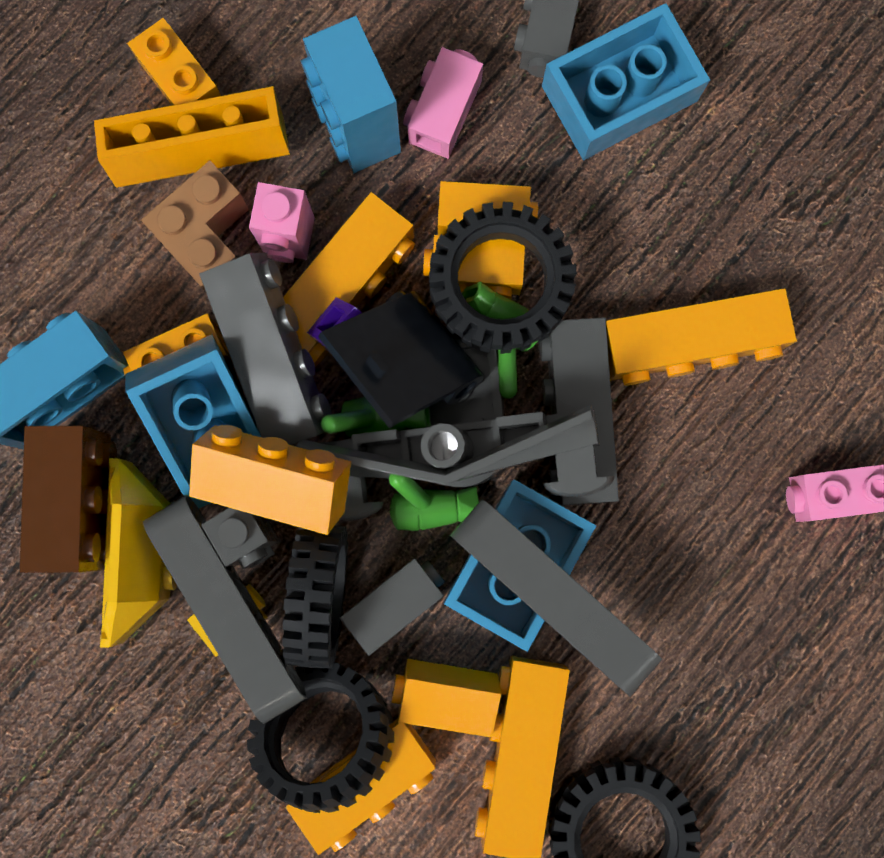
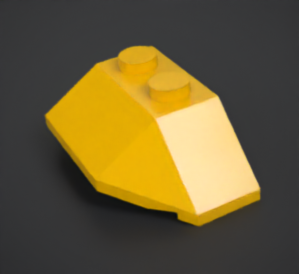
M109 458L100 648H110L124 643L170 599V590H175L177 587L176 582L148 537L143 524L145 519L167 507L170 503L132 462L117 458Z

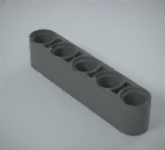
M185 495L143 521L144 528L257 719L265 724L306 699L305 687L294 667L285 663L282 647L233 566H224L201 524L206 522L204 516L193 500Z
M483 499L451 533L450 536L628 696H632L662 661V658Z

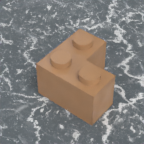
M209 160L143 217L141 221L205 291L199 273L237 258L218 236L244 215L249 208L240 192Z

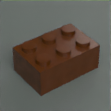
M25 426L20 573L104 570L109 458H117L116 445L114 442H111L110 434L85 426Z

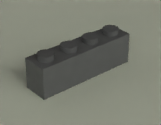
M249 253L199 273L261 437L281 438L288 445L300 442L302 439L306 440L325 432L321 427V421L324 416L332 414L331 408L325 395L318 392L313 375H315V365L310 353L306 349H302L296 333L299 329L298 319L293 308L284 301L279 287L282 285V277L276 263L268 258L267 253Z
M606 318L561 320L555 330L553 329L549 332L548 336L539 343L541 361H548L549 379L542 380L544 406H551L552 415L571 413L592 405L596 413L600 446H594L598 477H615L609 487L596 494L582 497H564L551 492L549 494L550 497L557 496V502L561 506L618 502ZM556 457L555 469L548 470V483L558 482Z

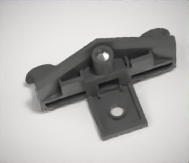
M456 339V341L482 372L484 379L471 393L452 405H448L442 399L429 406L431 427L353 434L352 439L321 443L302 439L297 444V447L307 450H326L333 453L337 458L351 461L345 513L339 521L364 519L376 514L382 508L384 502H368L366 477L389 478L390 474L452 487L467 488L486 482L501 469L553 455L556 457L558 482L544 483L547 491L555 495L582 497L596 494L609 487L613 483L615 476L598 477L594 446H600L596 413L592 405L571 413L545 415L543 412L505 416L504 400L499 392L498 350L491 349L490 353L480 351V346L472 344L469 347L462 343V339Z

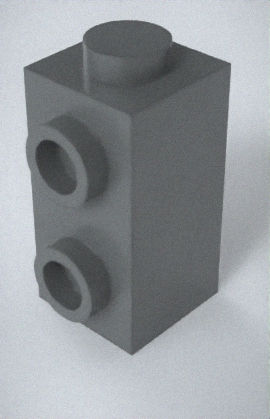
M579 0L524 1L523 10L531 11L528 25L519 23L514 51L522 52L519 69L527 70L531 75L543 78L546 64L567 54Z
M232 508L226 509L201 524L225 567L240 565L243 570L248 567L253 568L275 555L271 547L281 542L268 518Z
M415 558L341 616L340 619L369 656L440 600L444 594L438 587L445 581L429 560L420 565Z

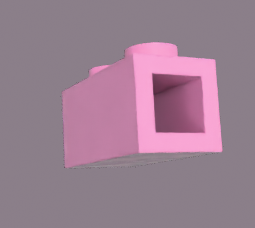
M442 47L436 62L432 60L427 62L420 82V86L424 87L419 101L411 100L403 121V125L408 126V142L410 144L449 159L482 82L483 63L477 61L476 57L471 53L460 49L451 51Z
M258 182L249 229L262 251L267 253L268 258L278 262L293 263L294 258L307 260L315 217L305 190Z
M884 465L789 477L790 486L786 489V501L792 514L795 513L796 522L884 512Z

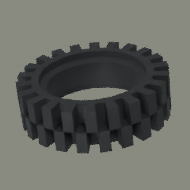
M492 202L482 204V211L477 213L471 208L463 213V219L460 222L454 219L448 225L445 236L441 234L436 242L435 253L432 252L430 260L429 283L432 303L434 302L438 318L446 323V329L453 336L455 334L459 335L462 338V343L469 347L475 344L481 347L480 351L490 353L491 349L500 350V354L511 353V350L515 348H520V351L528 349L532 343L536 341L540 343L548 336L549 332L553 329L555 330L570 305L576 286L574 278L577 274L576 264L571 262L573 256L570 244L564 245L563 238L565 235L559 227L555 230L549 227L551 219L544 214L539 219L532 215L533 208L523 205L522 211L513 210V202H503L502 208L494 209ZM506 239L520 243L535 254L542 266L544 273L542 297L531 310L516 318L503 320L489 318L473 309L461 294L458 283L460 265L472 249L488 240Z
M616 757L609 758V763L601 764L599 760L590 763V770L583 773L580 769L573 774L575 780L570 785L566 782L559 790L562 795L559 801L554 800L552 805L553 818L549 820L548 831L551 841H549L554 858H585L581 849L580 837L585 817L590 809L600 800L619 793L639 795L651 801L658 808L665 825V842L658 858H700V852L695 847L696 842H701L700 830L695 826L694 821H697L694 810L687 803L688 799L666 775H663L657 768L649 764L648 766L643 765L639 760L629 758V761L625 762Z

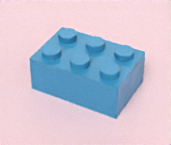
M667 3L547 63L542 88L582 160H585L698 102L710 82V78Z
M357 16L303 38L307 58L300 61L307 77L308 88L313 97L311 100L321 123L326 124L331 136L329 137L331 145L339 162L347 160L353 173H356L401 153L397 102Z
M78 311L64 313L50 321L46 326L47 331L33 341H24L8 352V359L0 364L1 445L24 450L25 426H59L125 378L123 368L128 366L126 358L103 327Z
M213 334L125 374V391L183 496H189L192 444L214 425H232L241 429L243 433L261 437L253 414ZM190 497L198 508L211 503Z
M514 479L509 482L495 508L568 575L571 574L596 528V525ZM469 554L443 601L444 605L527 652L544 623V620L471 554Z

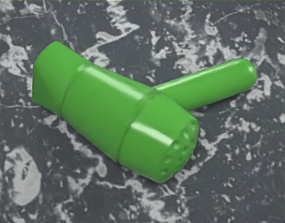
M482 282L466 287L461 293L473 309L489 318L511 319L529 311V309L494 292ZM538 341L532 343L530 348L522 350V352L530 350ZM520 348L512 349L511 353L500 354V350H498L499 392L506 399L513 398L517 393L516 349L520 350Z
M365 397L345 401L341 413L324 416L321 421V427L326 433L331 434L344 431L347 437H352L353 434L395 429L402 431L431 427L429 407L389 428Z
M395 474L389 475L391 486L399 492L393 495L390 504V516L397 530L419 531L457 523V521L462 522L479 503L476 487L457 491L422 489L412 478Z

